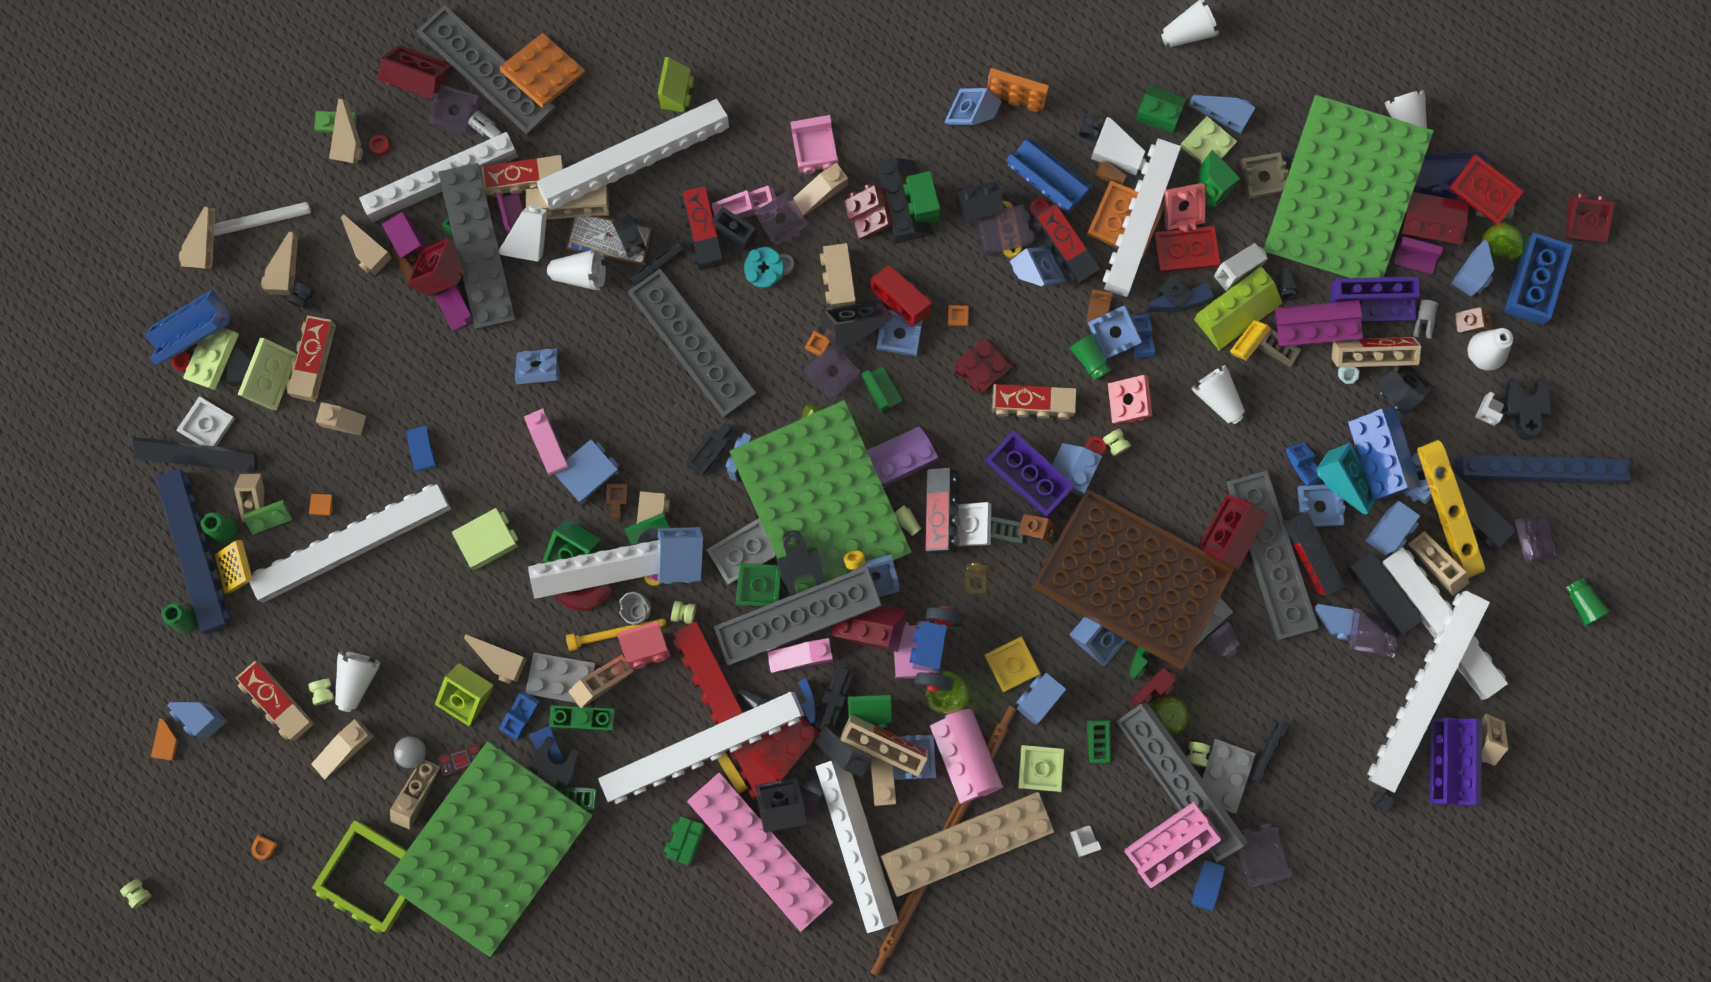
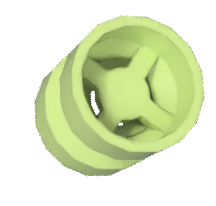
M1120 428L1103 438L1105 444L1110 446V452L1114 457L1131 447L1128 440L1123 438V432Z
M675 600L671 621H684L685 624L693 623L696 604L689 603L685 605L681 601Z
M329 679L318 680L308 685L309 690L314 693L312 701L315 706L335 700L333 693L329 690L331 686Z
M1189 742L1188 749L1190 754L1187 756V759L1192 765L1207 767L1208 760L1206 756L1210 751V745Z
M139 878L129 882L120 890L123 897L129 899V905L132 909L141 906L151 897L149 891L143 889V883Z

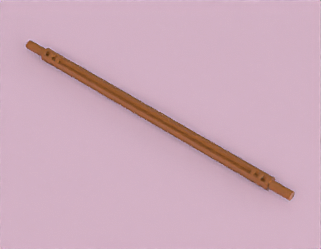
M1012 706L1008 707L1000 724L997 723L987 743L992 760L1009 730L1007 727L1017 710ZM958 799L943 830L961 822L971 801L960 804ZM927 885L910 891L897 916L899 923L894 924L879 950L880 955L870 973L876 976L880 974L887 958L891 957Z

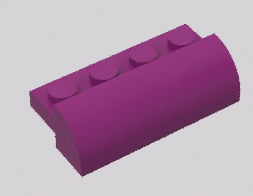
M1359 300L1274 308L1279 347L1363 339L1362 313Z

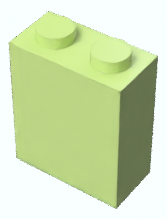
M496 508L452 531L470 568L474 571L518 547L516 541L519 539L513 529L509 530L506 525L509 523L507 516L504 512L500 513Z

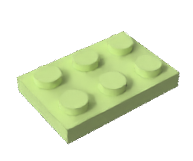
M221 328L214 334L201 340L194 350L183 378L215 390L239 334L226 328Z
M260 338L238 395L276 411L292 372V362L296 360L297 353L265 338Z

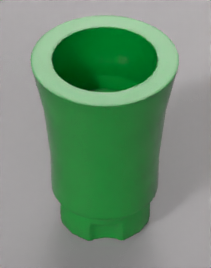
M1094 333L1081 339L1069 348L1085 367L1088 374H1091L1094 381L1111 371Z
M208 513L201 520V527L204 532L210 535L217 543H229L237 535L238 526L231 517L222 516L218 513Z
M1584 578L1565 588L1570 594L1569 597L1580 614L1584 626L1611 612L1596 595L1590 584L1587 585Z
M171 603L164 607L161 612L165 623L180 633H189L198 625L194 608L191 605Z

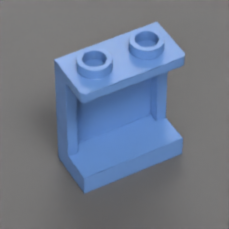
M589 440L566 460L568 468L554 473L581 505L587 502V497L613 475L617 476L619 474L617 470L619 465L612 457L608 459L603 454L606 450L599 442L594 444L592 440Z
M700 527L658 529L660 543L657 577L659 583L672 584L673 582L693 583L694 581H701L703 536Z

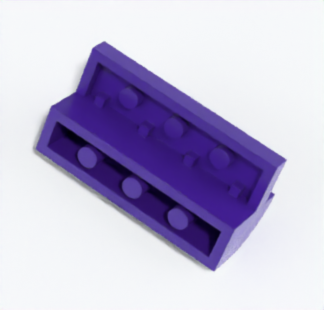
M1419 277L1337 278L1332 283L1330 302L1359 300L1362 313L1361 322H1405L1416 320L1415 300L1420 297Z
M1432 718L1430 803L1455 806H1481L1482 719Z

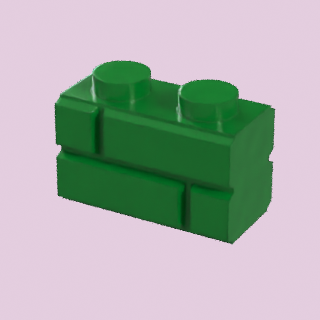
M681 816L679 820L675 819L671 830L674 832L672 841L668 840L664 848V852L667 853L666 858L691 866L706 825Z

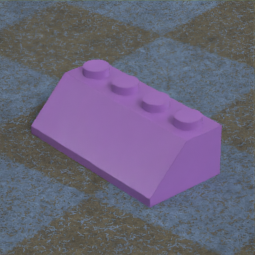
M920 426L867 450L883 488L938 461V456L930 440Z

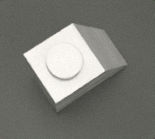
M1107 117L1091 159L1098 162L1108 161L1116 168L1136 175L1138 170L1142 171L1146 159L1143 158L1145 151L1111 118Z
M538 205L527 206L520 214L499 249V254L539 261L543 256L547 210L541 209V206Z
M1256 243L1252 244L1223 262L1214 275L1215 279L1227 292L1264 265L1268 259L1266 252L1262 247H1258Z

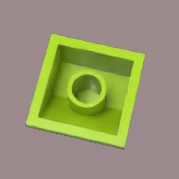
M665 57L658 89L661 109L685 113L686 106H690L691 95H688L689 88L694 86V76H692L690 68L669 57Z
M458 663L445 676L435 705L470 727L488 700L494 685Z

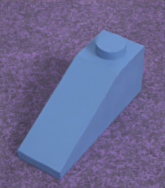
M1193 95L1189 106L1240 134L1255 109L1249 101L1232 97Z

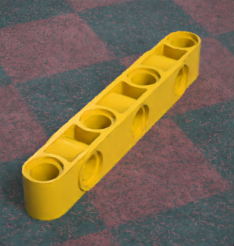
M1439 440L1419 447L1418 455L1454 560L1467 572L1468 578L1484 572L1485 566L1446 450ZM1440 467L1441 473L1436 476V470ZM1454 506L1452 514H1449V509ZM1466 544L1467 548L1462 553V547Z

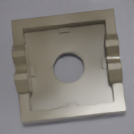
M1281 152L1241 159L1240 164L1249 199L1283 192L1288 177V170H1285L1286 162L1282 160ZM1260 172H1267L1270 175V179L1267 182L1260 181L1258 178Z

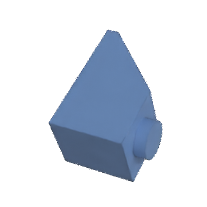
M1321 604L1314 606V613L1331 635H1336L1337 639L1349 641L1350 638L1357 636L1360 611Z

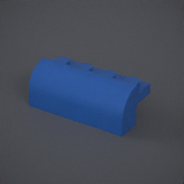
M1032 138L1025 139L1018 151L1010 154L1006 160L1012 170L1017 172L1068 214L1079 205L1093 187Z
M210 290L152 325L145 335L148 341L156 348L150 360L155 365L161 361L167 362L172 357L184 352L189 347L228 325L230 322L229 312L220 297L213 290Z

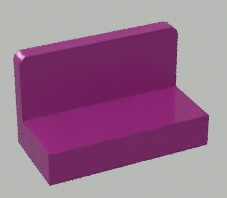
M499 192L496 195L504 226L509 234L522 213L523 207L518 193L502 197Z
M403 212L383 223L382 226L399 257L404 258L414 251L420 253L421 250L426 248L410 217Z
M1403 236L1398 242L1393 264L1432 275L1436 260L1441 255L1443 247Z
M456 285L449 287L448 291L436 296V300L452 331L473 322L472 315Z

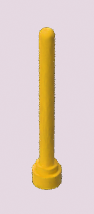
M662 618L639 625H630L584 636L575 635V633L566 635L569 651L578 650V647H582V644L618 637L617 633L655 621L659 622L660 627H664L666 620Z

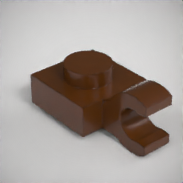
M607 484L606 505L612 506L611 518H613V521H621V506H627L628 484Z

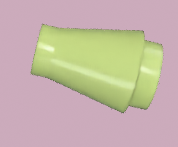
M905 505L894 513L899 525L909 532L911 536L921 529L910 508H906Z

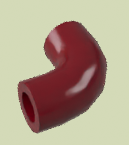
M604 584L590 587L584 591L575 590L556 594L555 599L572 610L588 611L599 607L613 593V589Z

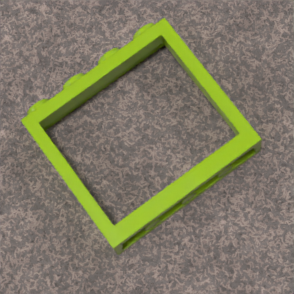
M354 820L312 889L317 891L316 895L321 899L327 901L329 898L335 902L334 906L343 912L348 910L353 913L352 918L361 923L366 921L371 924L370 929L379 934L381 932H389L408 901L406 898L399 895L382 922L324 886L356 833L361 834L400 859L407 852L406 849L360 821Z

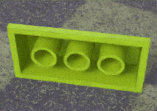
M1259 267L1201 310L1194 320L1220 351L1243 334L1253 320L1260 321L1271 313L1275 307H1279L1283 303L1274 281L1262 267Z

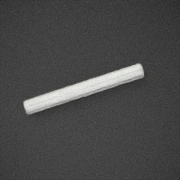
M308 202L215 223L214 235L217 236L310 214V205Z

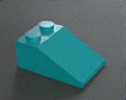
M1348 443L1328 451L1317 467L1319 478L1324 481L1329 489L1364 515L1368 514L1376 500L1372 499L1361 462L1353 447Z

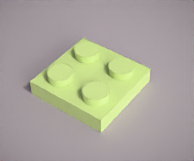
M1206 116L1180 146L1202 164L1212 149L1222 159L1237 141Z
M1021 745L1018 788L1061 792L1064 749Z

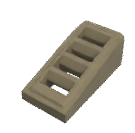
M1271 328L1257 348L1291 367L1301 349L1297 346H1286L1281 353L1278 352L1281 348L1278 343L1275 348L1271 347L1274 341L1278 342V334ZM1291 349L1292 352L1288 358L1285 357L1288 350Z

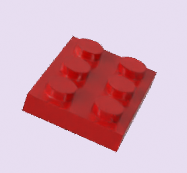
M1477 155L1471 158L1449 187L1450 190L1495 224H1499L1524 192Z
M1215 226L1196 228V230L1188 229L1187 232L1171 230L1154 233L1159 273L1220 266Z
M803 717L799 718L801 722L795 725L788 726L787 723L781 726V731L769 735L768 732L761 736L762 739L757 741L748 752L749 755L779 781L784 778L820 733Z

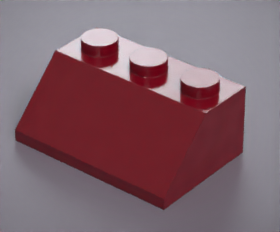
M398 45L380 58L378 80L390 86L400 87L406 92L419 94L425 99H433L440 94L452 66L444 61Z
M1412 192L1399 232L1462 245L1467 227L1468 203L1461 200Z
M447 238L421 250L407 283L408 286L426 296H430L457 285L461 278L462 266L452 239Z
M1227 494L1198 548L1239 569L1268 514L1246 501Z
M882 606L836 624L832 636L845 642L898 652L908 611Z

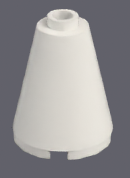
M1198 0L1163 29L1164 33L1161 34L1165 45L1169 44L1170 47L1219 35L1218 30L1214 31L1213 27L1217 25L1208 5H1202L1205 0Z
M1424 90L1420 91V95L1415 91L1394 98L1395 101L1391 104L1389 100L1386 101L1385 106L1391 118L1427 128Z
M594 249L555 259L548 264L547 274L554 281L592 290H600L599 287H603L606 267L601 264V259H604V256L600 250Z
M1504 328L1477 333L1469 341L1467 350L1470 360H1472L1475 366L1486 371L1500 368L1507 361L1513 342V335Z
M1224 365L1222 366L1223 371L1220 372L1219 369L1214 370L1199 381L1202 384L1198 388L1194 385L1191 389L1227 423L1232 422L1235 424L1244 418L1242 414L1245 410L1229 370Z
M342 651L338 653L335 704L339 706V710L351 712V709L357 708L379 669L380 662L375 659V663L368 661L370 657L354 652H347L346 655H343Z

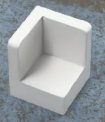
M1489 392L1485 395L1475 417L1495 426L1503 416L1501 411L1504 404L1493 399L1494 393Z
M1091 826L1070 832L1079 857L1101 849L1099 842L1094 837Z

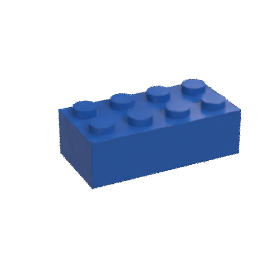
M1533 232L1525 241L1504 313L1542 326L1547 323L1552 317L1573 245Z
M1382 408L1348 422L1373 500L1388 499L1421 486L1396 408Z

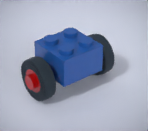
M950 607L928 608L926 620L932 623L921 622L920 627L916 626L913 636L916 648L912 647L909 663H913L912 669L928 671L929 673H917L915 684L927 688V691L930 692L952 691L954 679L940 674L939 668L946 629L950 626H963L964 614Z

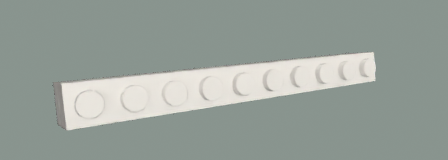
M717 99L710 101L537 181L540 194L550 210L559 208L567 202L579 199L583 195L596 191L600 187L615 182L628 174H633L637 170L650 166L662 158L669 157L677 151L686 149L699 141H704L716 133L723 132L729 128L728 116Z
M430 484L416 495L415 493L404 497V501L398 504L392 503L387 505L385 510L380 513H371L365 520L353 522L347 526V529L341 532L335 531L328 536L329 538L311 543L310 547L305 550L294 551L290 554L291 557L285 560L279 559L271 564L272 566L267 569L261 568L252 573V580L249 583L257 600L264 603L451 510L441 487L437 484Z
M1468 591L1456 595L1453 601L1455 608L1452 613L1448 612L1443 621L1446 625L1442 632L1439 631L1434 639L1436 645L1433 651H1428L1424 659L1427 663L1424 669L1418 671L1415 677L1417 683L1414 689H1409L1405 697L1408 701L1405 707H1400L1396 715L1398 721L1395 726L1392 725L1386 735L1389 739L1386 745H1381L1377 753L1379 759L1376 764L1373 763L1367 773L1370 775L1369 781L1395 793L1490 602Z
M789 692L598 779L607 802L615 801L618 804L627 800V795L631 793L638 795L647 791L646 787L651 784L656 787L665 783V778L671 775L673 778L685 774L684 770L689 767L694 770L703 766V761L709 758L711 761L723 757L722 753L729 749L730 752H734L743 748L741 744L747 741L750 744L762 739L761 735L767 732L769 735L781 731L780 727L787 723L788 726L795 725L801 722L799 718L803 717L804 713L795 692Z

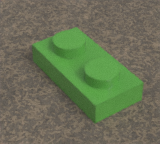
M316 111L315 132L333 133L336 112ZM351 112L356 126L357 114Z
M281 500L244 514V520L252 535L291 521L292 516L284 501Z

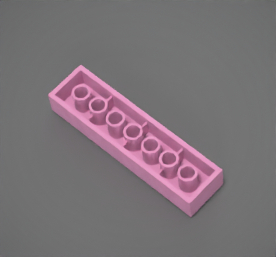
M721 773L713 777L687 801L800 932L833 903L771 831L764 833L761 819Z

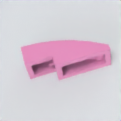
M769 185L752 192L746 190L711 204L714 216L717 215L723 206L740 218L779 208L774 189Z

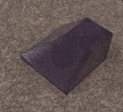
M1354 608L1349 649L1370 657L1394 658L1397 649L1396 636L1383 619L1365 610Z

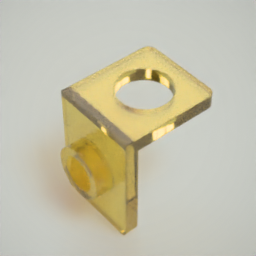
M970 563L969 566H966L965 586L967 594L986 593L987 565ZM973 577L981 579L982 585L979 589H973L970 586V580Z

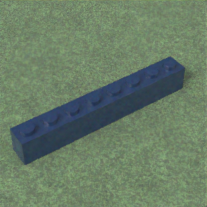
M1462 455L1456 459V473L1462 480L1623 484L1630 480L1629 459Z
M180 469L156 476L155 478L200 632L209 634L231 626L229 620L232 619L231 612L228 608H225L224 600H226L224 590L219 587L220 575L212 564L215 559L212 551L208 550L207 542H209L208 535L201 527V520L203 518L201 513L196 510L195 504L198 501L194 492L191 493L189 486L192 485L191 478L188 473Z

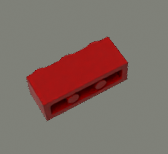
M890 265L871 279L870 290L912 327L930 314L932 305L930 299L920 293L913 283L904 279L898 270H894Z

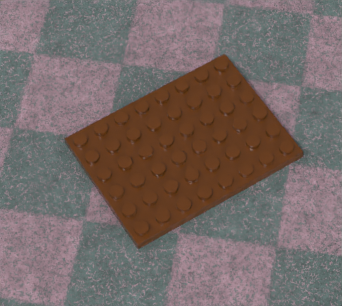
M1087 489L1032 588L1183 670L1235 568Z

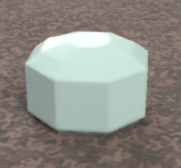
M1340 367L1338 377L1345 384H1353L1359 378V370L1357 367Z

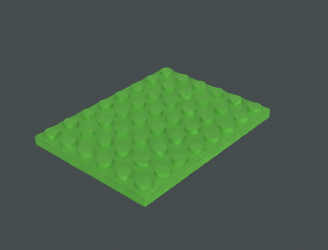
M1315 95L1264 246V251L1348 278L1384 277L1434 130Z
M845 400L729 451L777 558L786 556L783 537L790 530H796L802 534L807 550L817 547L823 567V583L852 572L851 569L845 566L844 556L851 551L863 552L866 561L890 554L892 559L895 560L911 553ZM795 537L790 538L791 542L788 544H792L793 547L797 546L796 542L799 540H795ZM807 573L798 575L795 580L796 594L817 586L814 577Z
M487 741L385 880L384 884L481 952L491 957L593 814Z

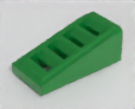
M1108 718L1087 719L1089 763H1111L1110 720ZM1104 725V729H1094V726ZM1104 734V738H1094V735ZM1094 743H1105V747H1094ZM1094 752H1105V756H1094Z
M555 787L560 792H565L567 797H569V792H573L572 800L576 803L577 792L581 793L580 806L586 810L596 811L598 789L573 787L564 789L562 787ZM585 793H589L588 805H585Z

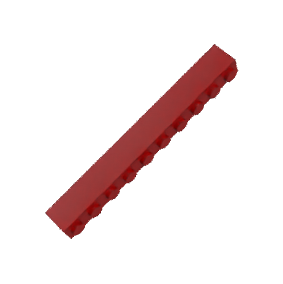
M695 621L674 632L676 638L673 639V642L678 651L682 649L685 655L682 660L687 669H692L694 676L691 678L696 688L701 687L704 693L701 695L706 707L711 706L713 713L710 715L715 725L742 714L743 712L697 622ZM747 741L741 744L743 748L729 753L734 763L739 762L742 768L739 770V773L744 782L749 781L752 787L749 789V793L755 801L757 800L755 785L775 782L777 779L748 754L756 742L750 744Z

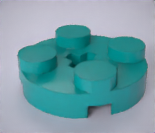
M761 247L752 250L744 265L746 278L759 288H771L783 278L785 263L779 253L771 248ZM763 263L769 266V270H765V273H762L760 269Z

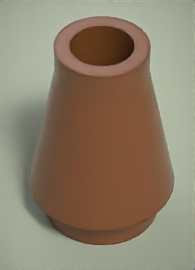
M1101 161L1095 173L1100 180L1113 181L1121 185L1127 175L1108 161Z

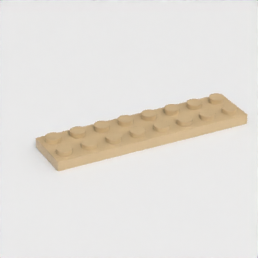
M1035 792L883 854L881 859L895 895L898 897L1049 835L1054 830L1040 794Z

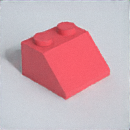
M658 621L617 633L630 669H640L645 667L647 663H659L670 657L667 642Z

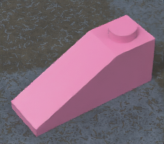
M544 409L524 416L548 475L550 476L568 468Z
M829 638L767 652L771 673L833 662Z

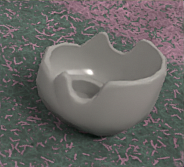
M629 592L620 599L621 609L619 613L627 623L639 625L644 623L650 616L651 604L644 595L637 592Z
M404 737L396 743L394 748L395 760L404 768H416L423 763L426 757V746L417 737Z

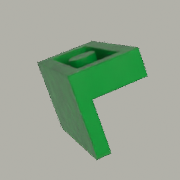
M883 367L871 373L867 370L861 374V379L881 413L902 402L901 396Z

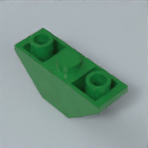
M551 706L549 727L570 730L612 731L615 709Z

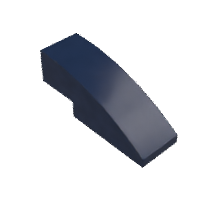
M1205 282L1190 290L1192 292L1191 296L1180 307H1177L1163 295L1149 302L1147 310L1160 313L1185 311L1211 302L1214 295Z

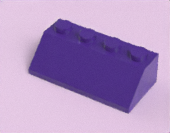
M1014 430L985 460L990 468L1046 518L1075 487L1073 483Z

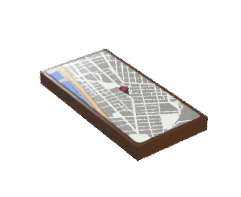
M599 216L573 217L565 249L574 253L598 249L602 252L604 259L642 266L646 261L653 227L636 224L646 250L628 258L612 224V221H615L614 219Z

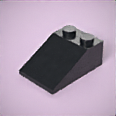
M878 300L821 310L822 333L837 348H846L848 345L856 344L893 319V315Z

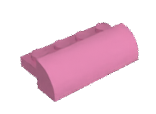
M964 709L950 713L945 716V719L930 725L960 804H965L977 797L986 796L1003 788L973 710Z
M1194 801L1127 847L1125 853L1137 867L1138 873L1144 881L1152 888L1220 842L1221 837L1209 817L1205 816Z

